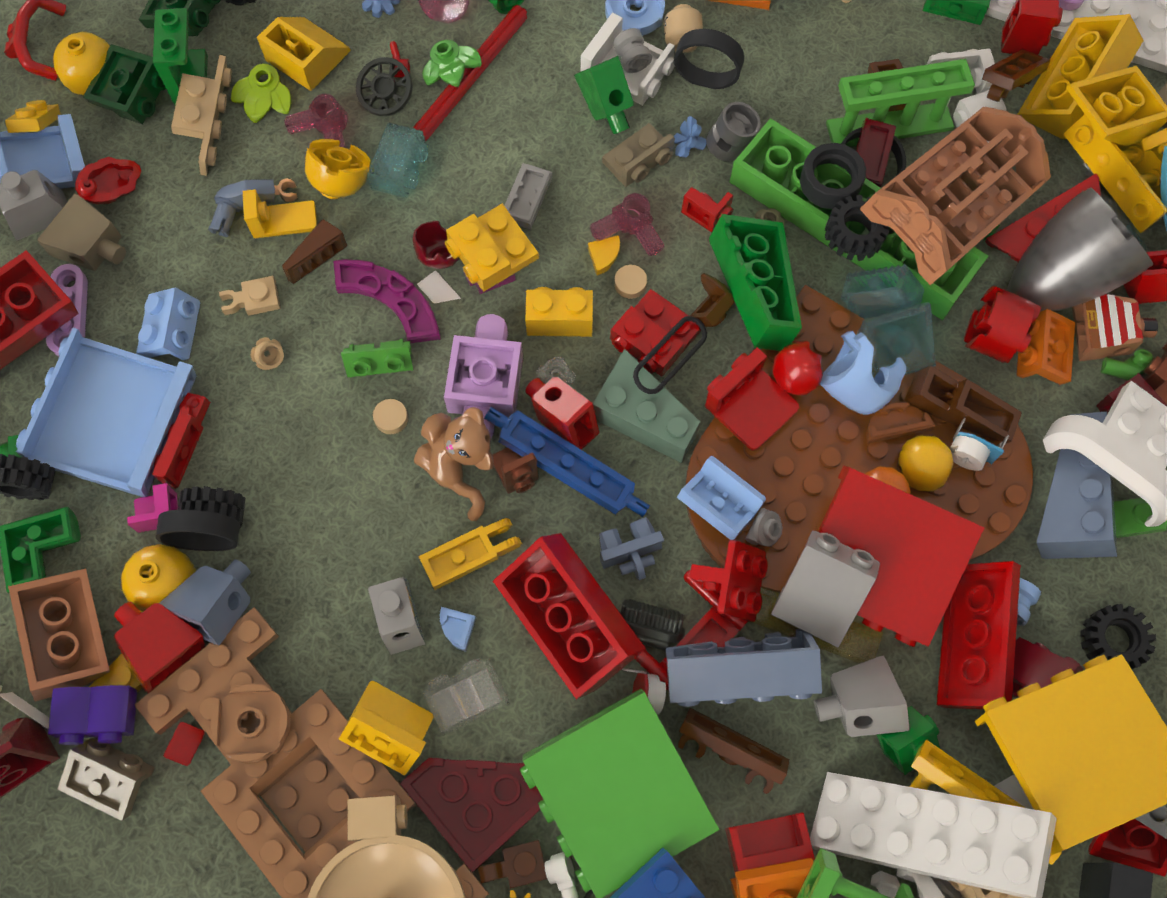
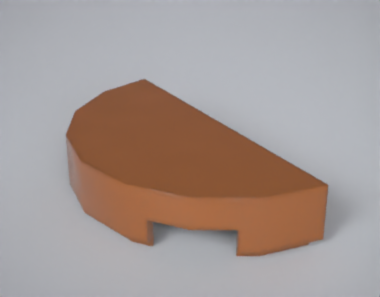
M891 402L871 417L866 430L867 444L932 431L936 426L927 412L923 413L918 408L911 406L909 402Z

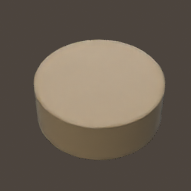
M636 265L621 267L615 275L614 285L617 293L628 299L641 296L647 286V275L644 270Z
M386 399L375 407L373 420L381 432L396 434L406 427L408 414L405 406L400 401Z

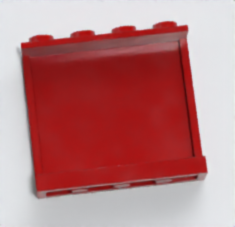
M843 465L838 476L841 482L818 532L831 534L840 543L854 550H864L880 562L877 578L857 615L863 617L862 624L871 629L882 632L885 627L896 632L894 638L909 646L915 647L916 643L919 642L929 647L985 527Z

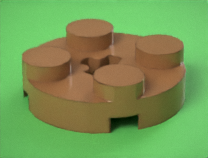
M244 684L229 691L230 694L222 702H218L211 717V735L216 745L220 747L225 755L245 763L259 762L278 753L289 734L291 724L289 708L283 697L261 684ZM254 712L255 717L260 719V725L255 728L253 733L248 734V729L242 727L241 723L242 720H248L249 713Z

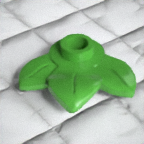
M441 40L431 48V59L424 66L422 75L427 86L434 84L441 78L447 84L459 87L465 68L479 67L482 65V60L479 53L471 46H458L453 40Z

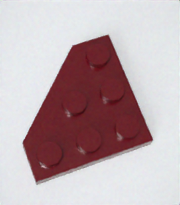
M428 758L399 783L472 872H475L478 867L541 811L538 802L543 800L537 787L535 786L530 789L520 771V768L525 766L524 763Z

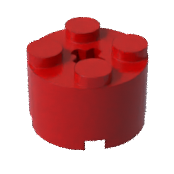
M992 286L980 300L985 302V305L980 311L974 310L964 336V342L967 343L965 347L999 362L1009 363L1016 352L1023 353L1027 349L1031 341V334H1028L1031 324L1037 319L1041 306L1005 289Z

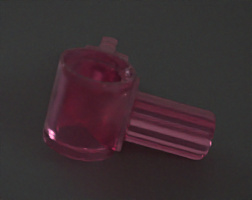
M320 94L316 96L309 105V110L288 115L284 120L290 134L316 128L319 132L324 133L325 139L339 140V147L345 148L342 131L346 128L348 115L332 95Z
M638 193L627 195L622 203L612 208V214L590 225L591 234L598 241L622 231L623 233L628 232L630 235L635 234L649 256H654L664 249V243L651 224L654 218L650 213V203L645 196ZM627 210H634L639 216H631Z

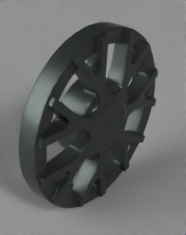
M388 57L377 58L367 63L360 71L356 81V94L359 102L366 110L379 116H390L402 110L410 100L413 89L412 78L406 67L399 61ZM382 64H390L389 74L382 73ZM370 70L377 74L372 82L365 78ZM402 70L405 76L396 82L393 77ZM397 87L406 88L404 96L396 94ZM371 88L373 94L364 97L362 89ZM394 97L397 105L389 109L387 100ZM377 98L381 99L382 102L379 109L371 107Z

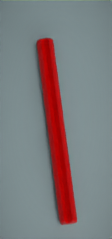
M519 5L513 6L477 50L481 57L482 65L475 68H465L459 87L449 84L412 129L413 135L417 139L425 142L434 133L526 21L527 11L525 8Z

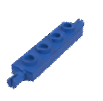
M491 406L486 413L484 419L501 429L499 443L522 457L534 453L539 468L616 515L624 507H627L643 517L650 507L649 504L633 495L634 482L517 410L510 417H507Z

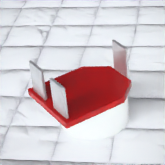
M622 668L624 671L637 673L632 693L642 689L656 714H660L665 702L666 683L660 681L658 675Z

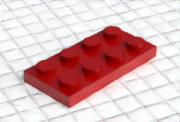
M1005 561L967 564L944 613L936 705L953 709H983L984 705L1001 697H1005L1007 702L1012 701L1021 565L1018 563Z

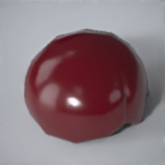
M439 221L423 223L414 230L412 238L414 251L418 260L425 266L435 269H446L453 266L460 259L459 257L454 259L446 248L445 241L448 240L446 229L441 226Z

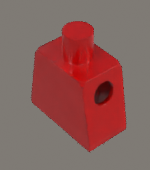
M553 377L546 384L539 378H535L527 385L525 393L532 398L537 419L550 431L581 450L600 433L593 403L560 378Z
M127 602L114 614V617L123 626L114 635L117 646L147 694L205 648L203 635L160 603H154L141 612L133 602Z

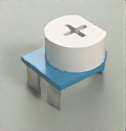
M964 418L953 437V443L950 447L953 462L966 469L980 471L986 462L992 464L1004 453L1003 447L1009 435L998 446H995L974 434L959 432L966 419Z

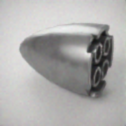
M1090 187L1067 203L1034 238L1014 270L1007 290L1040 305V312L1046 309L1057 311L1088 302L1113 291L1146 271L1153 265V262L1138 240L1130 234L1124 224L1117 218V214Z

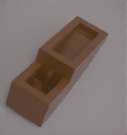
M931 365L915 373L905 398L906 402L922 411L958 427L961 421L966 418L961 427L965 430L1002 442L1009 435L1006 443L1012 442L1022 414L1018 409L970 380L965 379L958 382Z

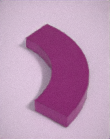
M333 260L335 285L338 294H361L385 304L400 319L407 341H410V343L441 340L439 327L428 301L407 278L394 270H388L369 261Z

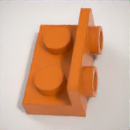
M1046 309L1039 313L1037 319L1029 328L1028 334H1031V341L1027 349L1023 353L1018 352L1016 375L1026 378L1037 374L1059 385L1071 382L1075 322L1052 310Z

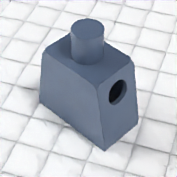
M234 559L223 572L208 566L200 567L164 598L160 604L198 630L203 635L204 640L219 646L250 604V596L241 583L251 572L245 564L237 559Z

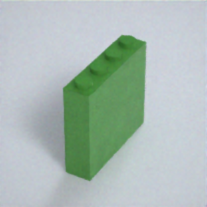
M642 689L633 692L523 755L525 766L521 767L520 771L530 789L536 786L543 800L538 802V805L548 823L555 820L562 833L556 837L562 851L567 858L572 855L574 856L580 867L575 871V874L583 890L588 892L592 889L596 898H603L620 888L662 848L667 850L673 857L720 830Z

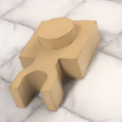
M274 276L241 282L242 291L234 292L233 290L219 292L222 301L233 299L232 304L221 307L224 315L234 314L241 308H245L248 316L280 309Z

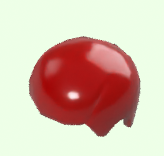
M794 341L785 346L775 356L772 367L773 375L777 384L787 393L807 395L820 386L823 376L821 368L822 356L814 353L809 348L810 342Z

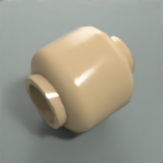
M687 4L675 6L664 18L665 41L667 45L669 43L675 45V52L681 37L685 33L695 29H703L702 14ZM697 46L689 47L683 50V53L693 52Z

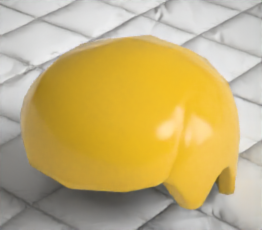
M916 436L907 440L902 446L898 464L901 466L902 473L909 482L910 487L918 491H934L945 485L953 468V457L950 448L935 436Z

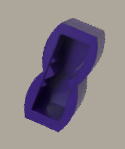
M124 685L54 688L48 735L60 738L59 744L64 745L84 744V738L98 737L99 743H121L122 736L134 735L135 704L137 702L138 690Z

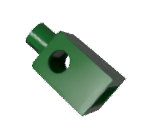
M618 56L574 75L596 121L607 118L613 135L630 128L624 110L634 106V102Z

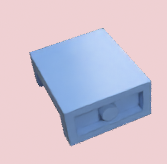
M71 114L57 115L59 126L46 127L39 132H0V184L2 176L7 172L14 171L19 175H23L32 170H38L60 189L75 187L78 174L85 165Z

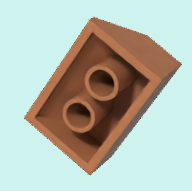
M86 569L8 586L29 688L35 702L51 698L54 688L83 687L110 672Z

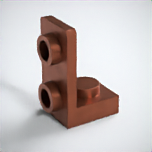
M505 448L492 454L493 466L508 494L514 491L518 494L523 493L535 485L534 481L538 480V469L534 453L522 457L511 449Z

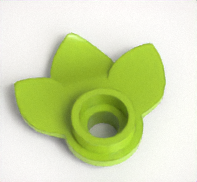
M269 64L256 65L250 71L248 77L238 80L233 86L231 101L234 103H244L245 113L253 123L259 122L271 108L282 114H288L291 109L290 91L280 82L277 70ZM262 75H268V79L265 82H259V78Z

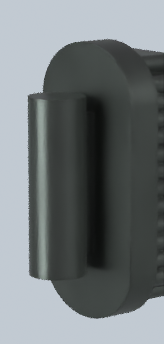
M632 599L623 600L619 612L643 645L666 650L669 642L678 643L683 639L685 631L682 626L684 614H680L679 611L675 610L671 611V609L667 610L662 607L658 608V606L645 605L644 602L641 603Z

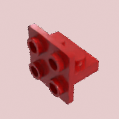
M729 540L724 568L692 564L689 579L703 582L702 589L720 594L717 609L719 614L755 622L762 606V596L760 594L762 579L765 577L768 569L766 551L737 540Z

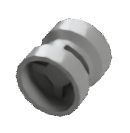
M636 28L621 32L613 41L616 53L622 56L621 63L624 70L628 73L639 72L652 61L650 50L643 45L644 38L640 30Z

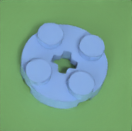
M606 0V18L608 19L612 13L622 17V30L624 31L636 28L640 30L643 36L653 32L662 25L665 0ZM630 5H635V7L642 8L639 11H632L630 10Z

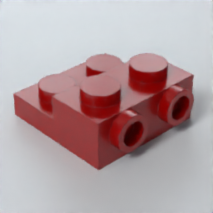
M650 289L635 307L630 306L611 328L610 339L613 346L622 353L625 349L637 358L640 363L682 318L689 315ZM685 322L643 367L649 373L656 372L662 377L701 332L700 327L695 322Z

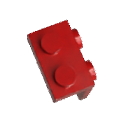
M758 347L749 355L746 353L741 354L731 365L732 370L725 377L720 374L707 387L709 392L705 403V408L744 445L753 451L758 450L799 409L798 402L762 370L767 355Z

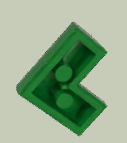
M69 507L0 526V550L7 593L10 594L8 586L46 578L43 552L80 541L79 523L76 515Z

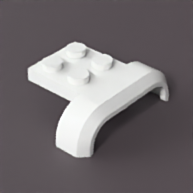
M1130 381L1122 387L1103 423L1082 415H1067L1052 423L1043 439L1046 452L1051 454L1059 449H1072L1082 453L1150 505L1152 515L1145 521L1147 527L1159 526L1167 520V470H1165L1167 466V406Z

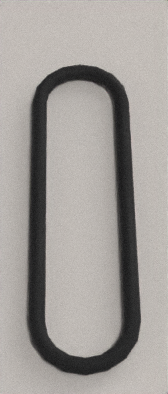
M693 316L682 318L636 366L633 378L637 387L647 394H656L661 391L705 343L707 331L704 324ZM685 322H695L702 331L701 340L655 389L644 387L638 377L640 369Z

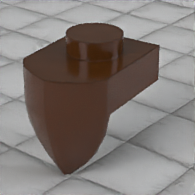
M703 273L701 274V282L708 296L690 316L698 318L705 327H715L726 318V312L735 301L731 291L724 283L709 274Z

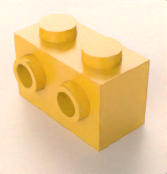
M548 287L526 290L525 321L527 336L592 337L593 290H585L580 287H573L568 290H552Z

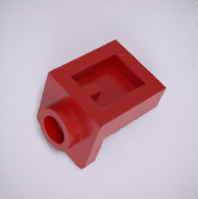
M691 187L684 195L681 213L712 233L722 214L732 215L734 209L731 207L734 195L727 192L717 204L708 194L699 192Z

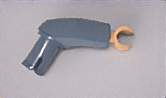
M286 178L281 180L278 185H274L273 179H251L222 187L214 197L217 208L208 230L215 234L220 228L218 235L229 236L236 212L244 210L243 191L256 189L261 202H274L275 195H280L286 202H292L298 198L297 194L284 193V190L296 188L295 182Z

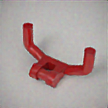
M27 0L19 9L13 23L8 25L7 37L9 42L5 44L4 53L9 58H18L26 71L56 81L57 74L53 67L33 61L26 45L29 20L38 8L64 16L66 5L55 0Z

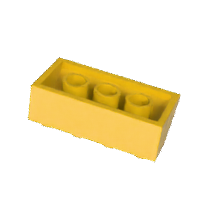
M1131 15L1074 18L1050 58L1047 70L1041 73L1017 115H1021L1027 122L1061 139H1066L1063 134L1084 115V112L1067 91V86L1074 82L1128 68L1144 41Z

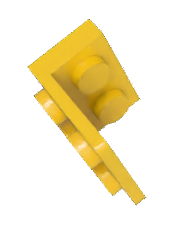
M370 681L338 739L405 776L422 753L426 744L423 739L434 715L379 683Z

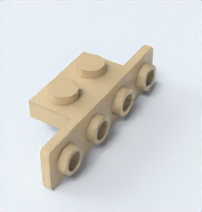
M219 55L215 79L182 73L171 125L173 134L203 139L199 155L200 175L207 176L209 165L215 166L217 148L213 147L214 139H220L222 121L218 120L219 112L225 113L227 94H223L224 86L230 87L232 69L227 68L226 56Z

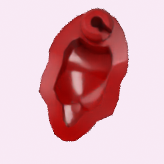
M105 157L95 163L86 165L80 171L75 182V189L78 195L88 203H113L119 197L135 190L136 182L142 170L135 161Z

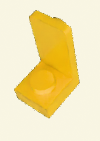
M256 189L243 191L244 220L254 239L311 232L317 226L316 205L312 200L267 206L266 201L261 202Z

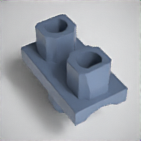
M647 517L630 524L629 528L634 540L622 544L617 528L599 534L600 562L603 569L630 560L628 563L619 565L621 574L625 575L634 572L638 580L646 578L644 568L654 565L655 560L652 554L642 558L640 556L662 549L661 543L664 542L661 531L655 532Z

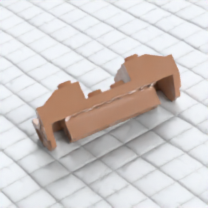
M982 107L878 190L860 210L871 222L891 227L915 253L918 273L931 285L1051 178L1044 139L1037 133L1036 128L1032 124L1027 123L1021 115Z

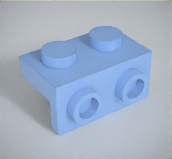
M176 287L149 294L144 307L145 314L142 328L138 334L139 342L136 354L147 358L171 354L181 360L189 359L200 301Z
M710 456L705 461L701 470L681 489L677 496L680 501L730 540H734L744 530L766 501V497L714 456Z

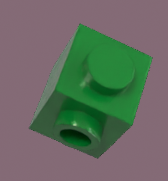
M912 706L907 708L909 731L877 734L882 752L904 775L914 770L911 765L919 748L926 739L940 748L937 735H939L937 725L928 715L922 716Z

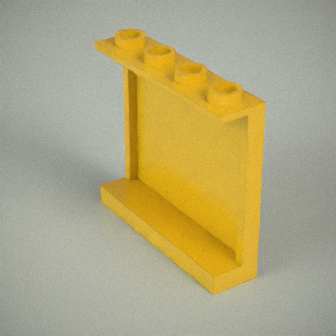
M1105 655L1098 656L1083 664L1086 670L1074 674L1072 669H1067L1051 677L1050 680L1053 684L1043 688L1040 687L1038 682L1019 690L1017 692L1019 698L1007 702L1005 697L993 700L983 706L985 713L974 721L977 727L985 723L988 725L1033 809L1051 812L1057 818L1050 856L1167 804V726L1123 655L1110 660Z

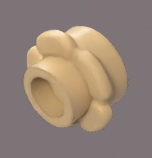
M261 338L256 342V346L251 349L252 361L256 362V366L262 370L278 367L284 358L282 346L275 339ZM265 351H269L268 356L264 355Z

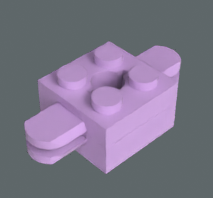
M488 314L480 317L476 325L474 337L454 335L444 393V401L448 413L463 415L464 411L468 408L476 407L482 411L484 418L491 406L507 417L516 412L523 363L521 342L507 341V325L500 316ZM484 419V424L492 438L494 424Z

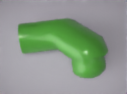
M1138 349L1135 351L1134 356H1131L1124 362L1105 357L1100 372L1130 380L1138 373L1140 375L1145 373L1143 371L1153 360V356L1148 350Z

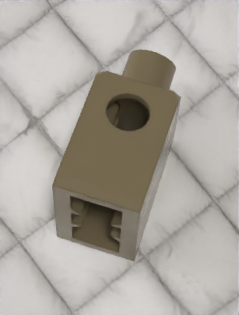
M75 193L37 239L50 256L93 271L97 270L104 259L113 264H119L126 255V249L117 244L122 236L113 223Z

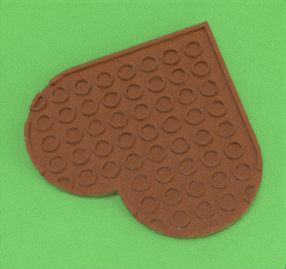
M804 285L797 296L802 329L793 342H810L809 348L814 353L822 356V372L835 361L843 347L844 340L841 335L848 331H853L856 335L863 333L874 347L872 360L873 378L881 367L894 364L896 358L901 357L904 361L906 373L901 381L898 392L889 403L905 402L915 373L930 365L958 382L966 379L807 285ZM761 349L767 355L762 370L776 382L772 367L775 356L780 351ZM820 385L807 395L788 393L798 402V412L755 451L750 450L714 417L695 446L686 474V484L701 470L705 461L710 456H714L766 497V501L761 508L774 511L780 516L783 527L780 538L772 546L753 545L747 542L745 538L757 516L756 514L753 520L734 540L766 551L768 569L765 577L762 579L761 589L777 593L781 592L782 588L785 587L813 530L818 532L841 482L838 476L843 465L862 473L878 466L892 467L902 473L898 459L902 446L907 440L916 436H935L950 448L958 426L929 414L936 426L932 431L867 444L866 430L871 417L875 413L863 415L847 408ZM1017 425L1012 442L1005 443L1003 447L1004 453L992 464L986 462L982 470H969L953 462L952 471L944 486L934 491H918L910 487L911 495L985 527L969 561L990 552L1002 543L1015 530L1028 507L1033 486V467L1029 447L1019 425ZM963 428L959 431L974 434L995 446H998L1001 442ZM686 505L691 526H693L703 548L721 568H724L730 539Z

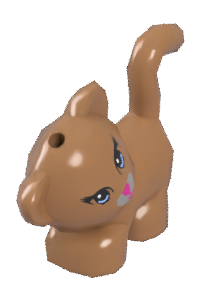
M470 407L464 411L462 416L454 418L452 421L451 417L444 413L434 414L428 417L422 426L421 435L428 443L418 448L414 463L423 468L440 486L452 489L459 496L469 498L472 507L467 513L468 519L477 521L484 512L485 500L479 489L463 482L462 464L475 465L477 468L486 471L493 468L494 460L490 451L491 437L484 424L483 413L476 407Z

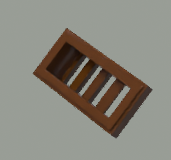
M324 219L321 220L282 265L288 281L293 284L345 249L347 243L343 232Z

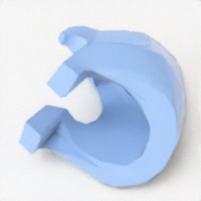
M848 331L841 335L844 345L835 361L823 372L820 385L847 408L863 415L872 414L882 409L898 392L901 381L906 373V365L902 358L898 357L894 364L881 367L873 378L872 360L874 347L863 333L856 335L853 331Z

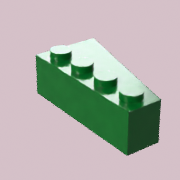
M722 214L709 237V242L753 346L759 349L781 351L785 346L793 342L802 329L783 222Z

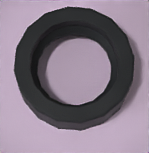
M839 143L821 144L813 149L805 159L800 178L802 192L815 205L821 208L833 209L837 202L840 200L844 202L848 196H851L853 201L855 200L856 195H859L865 182L867 169L863 158L851 147ZM823 164L839 165L851 175L852 181L846 188H828L815 178L814 170Z

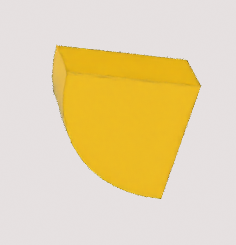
M619 235L588 243V250L596 275L608 271L616 261L620 251Z

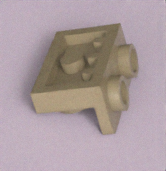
M648 123L602 156V163L625 187L634 181L639 183L648 175L650 169L657 164L660 166L664 165L671 159L675 138L671 134L663 137Z
M90 738L84 744H79L70 750L57 790L123 821L132 812L141 782L152 775L154 767L143 762V759L137 755L126 754L111 747L110 743H99L98 739Z

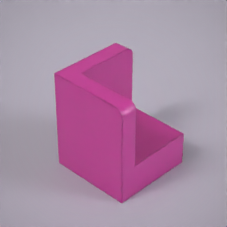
M167 483L153 485V496L134 500L135 516L127 517L128 525L138 533L156 530L158 516L161 513L178 510L177 493Z

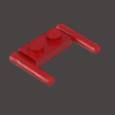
M688 570L684 574V581L701 595L712 608L676 646L712 641L717 643V648L725 647V642L734 638L748 621L719 614L717 609L720 594L702 589L703 582L689 579L691 570ZM644 650L634 659L649 674L658 675L660 681L666 683V690L668 691L666 657L659 663L651 654Z

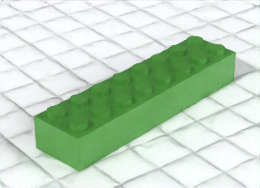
M770 118L734 161L729 183L766 207L778 210L783 218L828 246L830 240L826 241V231L824 230L833 209L821 208L810 202L803 194L800 185L805 159L816 147ZM828 163L819 165L814 170L815 178L828 188H846L851 184V175L839 165ZM865 178L859 195L862 196V201L866 202L868 197L871 198L881 188ZM849 221L845 223L846 227L855 234H869L868 229L859 222ZM889 227L888 230L890 231L878 253L875 252L874 256L869 259L866 255L862 261L857 260V255H854L853 259L850 260L943 321L977 275L988 255L973 247L933 284L929 285L918 273L915 253ZM843 252L842 256L847 258L848 254Z

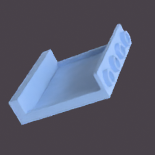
M72 328L69 337H65L60 344V357L55 368L51 367L47 372L45 378L46 387L41 398H37L32 405L30 423L27 429H23L17 438L16 452L21 457H28L29 460L36 459L41 461L40 463H47L50 467H54L55 471L133 495L147 497L155 479L152 475L155 459L162 453L168 439L169 428L175 423L179 415V405L186 394L190 393L197 377L192 365L179 361L176 367L84 338L78 329Z

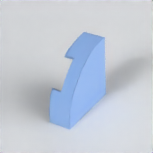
M441 607L440 623L445 637L448 638L447 640L454 647L466 652L476 616Z

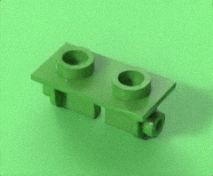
M403 338L396 341L380 342V348H375L374 343L350 344L349 348H344L343 352H341L347 377L413 370L410 355L412 354L410 341L404 342Z

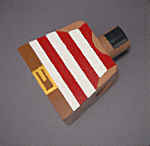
M1104 294L1072 307L1079 361L1130 355L1143 343V338H1154L1158 331L1156 318H1140L1138 302L1133 298Z

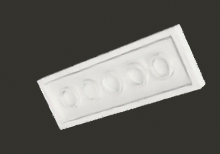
M827 772L810 841L812 848L815 850L823 848L836 855L1022 898H1042L1057 818L1051 812Z

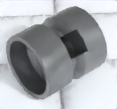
M743 102L729 103L708 132L706 142L710 152L722 161L731 162L736 160L759 132L761 126L759 115L750 105Z

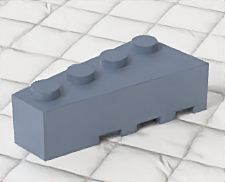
M1107 411L1069 415L1087 416L1103 423L1107 416ZM1060 449L1037 539L1041 558L1117 557L1113 476L1082 453L1072 449Z
M796 629L795 637H783L780 632L767 633L760 642H754L745 637L731 638L725 642V647L718 648L717 643L712 641L666 648L670 703H677L680 706H695L700 701L715 700L719 704H731L741 698H752L754 701L766 702L773 700L774 696L788 695L793 699H807L812 694L822 693L820 648L812 634L802 629Z

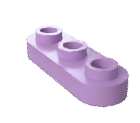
M73 264L61 265L51 274V278L71 299L79 313L46 337L47 346L58 357H60V344L65 337H69L72 328L78 329L82 337L85 338L88 279L82 270ZM75 281L73 286L67 287L69 282Z

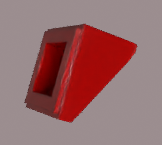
M181 721L163 756L188 767L205 735V731Z

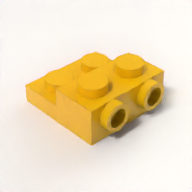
M503 203L478 218L475 214H472L446 229L448 239L445 241L446 248L454 259L460 258L465 265L463 266V271L472 284L477 282L483 292L539 259L538 251Z

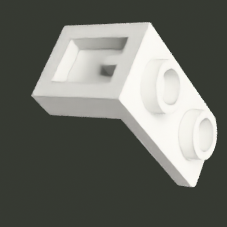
M969 49L954 53L941 52L929 57L926 65L966 59L977 94L989 90L992 83L982 80L985 69L995 64L991 49Z

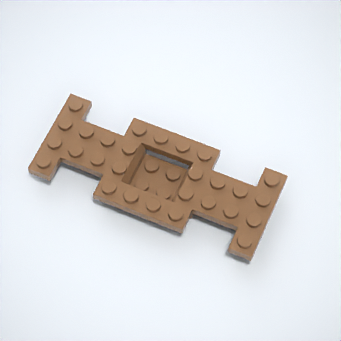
M254 607L235 623L219 646L209 643L138 701L135 707L155 733L160 735L186 713L190 712L214 742L210 729L212 713L218 702H222L230 694L229 691L244 684H261L274 691L250 660L275 641L279 635ZM322 689L317 691L293 713L289 709L291 717L289 734L284 741L282 749L267 759L253 763L240 762L225 755L220 747L217 746L231 765L200 791L282 898H308L311 887L325 865L340 851L355 843L354 841H348L347 799L397 796L400 798L401 805L406 804L407 812L416 805L384 764L338 739L348 720ZM254 712L249 713L248 720H242L241 726L248 729V734L253 733L255 728L260 725V719L255 717ZM259 796H261L265 800V802L269 805V807L276 814L279 820L283 823L286 829L290 832L293 838L297 841L300 847L304 850V854L294 843V841L290 838L287 832L283 829L280 823L276 820L273 814L269 811L266 805L262 802ZM465 863L455 871L463 886L466 898H486L490 894Z

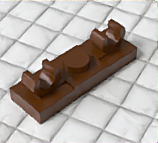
M1022 49L986 68L982 80L992 83L987 98L1000 102L1001 98L1005 99L1009 90L1011 91L1016 87L1024 88L1025 84L1029 85L1035 76L1047 70L1050 59Z
M689 708L679 730L682 735L678 742V748L683 749L688 740H695L699 744L695 757L701 758L708 746L724 762L730 765H740L744 768L748 767L745 783L749 785L754 776H763L766 779L763 789L765 794L772 790L774 782L782 784L787 775L790 759Z

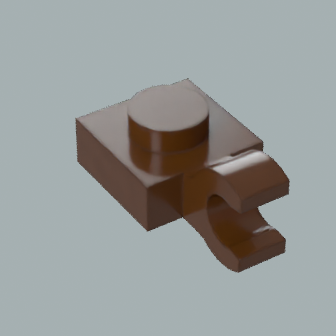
M539 840L502 849L504 861L478 867L481 883L508 877L510 889L547 879Z

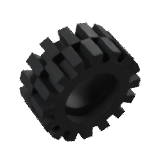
M856 195L854 201L851 196H848L844 202L842 200L837 202L836 206L833 207L824 230L826 231V241L830 240L828 246L831 250L838 247L836 254L841 257L843 252L848 254L846 258L848 260H852L854 255H857L858 261L864 260L866 255L868 259L873 257L875 252L878 253L890 231L888 226L871 222L860 210L866 203L862 201L861 195ZM849 221L859 222L868 229L869 234H855L846 227L845 223Z
M0 454V494H4L5 497L13 496L17 499L26 498L28 500L37 499L40 501L49 499L55 476V468L50 467L47 463H40L41 461L36 459L29 460L28 457L24 456L18 458L10 454L7 457Z
M198 486L192 487V489L184 488V490L180 491L178 510H200L226 515L237 520L241 528L246 498L242 497L240 493H235V491H223V488L218 487L217 489H211L208 486H204V488Z
M1116 604L1112 607L1111 605L1106 606L1091 614L1090 618L1084 621L1083 625L1086 628L1080 631V637H1085V641L1081 642L1082 649L1088 648L1090 653L1086 654L1089 660L1101 655H1105L1108 660L1123 655L1131 669L1142 666L1141 664L1148 662L1151 658L1148 655L1154 653L1156 648L1150 645V643L1156 641V634L1148 635L1147 632L1153 628L1151 622L1144 625L1142 620L1146 616L1142 612L1134 615V607L1128 606L1123 609V604ZM1109 626H1118L1127 633L1129 647L1125 652H1117L1108 645L1105 632Z

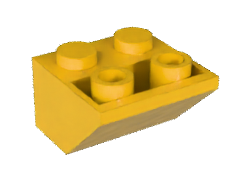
M277 17L257 36L265 61L309 91H312L351 51L349 46L305 17Z

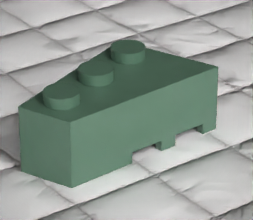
M624 349L593 403L597 421L682 463L697 436L700 421L665 387L656 394H647L641 391L633 378V372L639 362ZM644 367L640 369L638 377L641 384L648 389H655L660 382Z

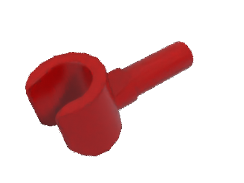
M395 41L390 42L392 58L402 63L410 73L409 59H401L397 43ZM400 70L394 77L403 78L405 75Z

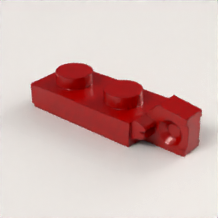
M191 393L186 394L179 405V415L175 423L169 428L168 439L162 453L155 459L152 475L162 484L167 483L171 488L176 489L179 487L204 429L201 423L211 403L204 396Z

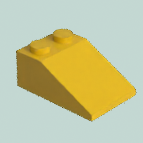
M1137 65L1074 82L1066 88L1104 140L1126 147L1140 143L1141 139L1156 133L1167 122V105Z

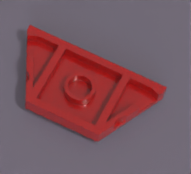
M1094 174L988 237L985 242L990 247H995L1011 256V259L1019 263L1034 238L1073 198L1090 187L1101 196L1098 175Z

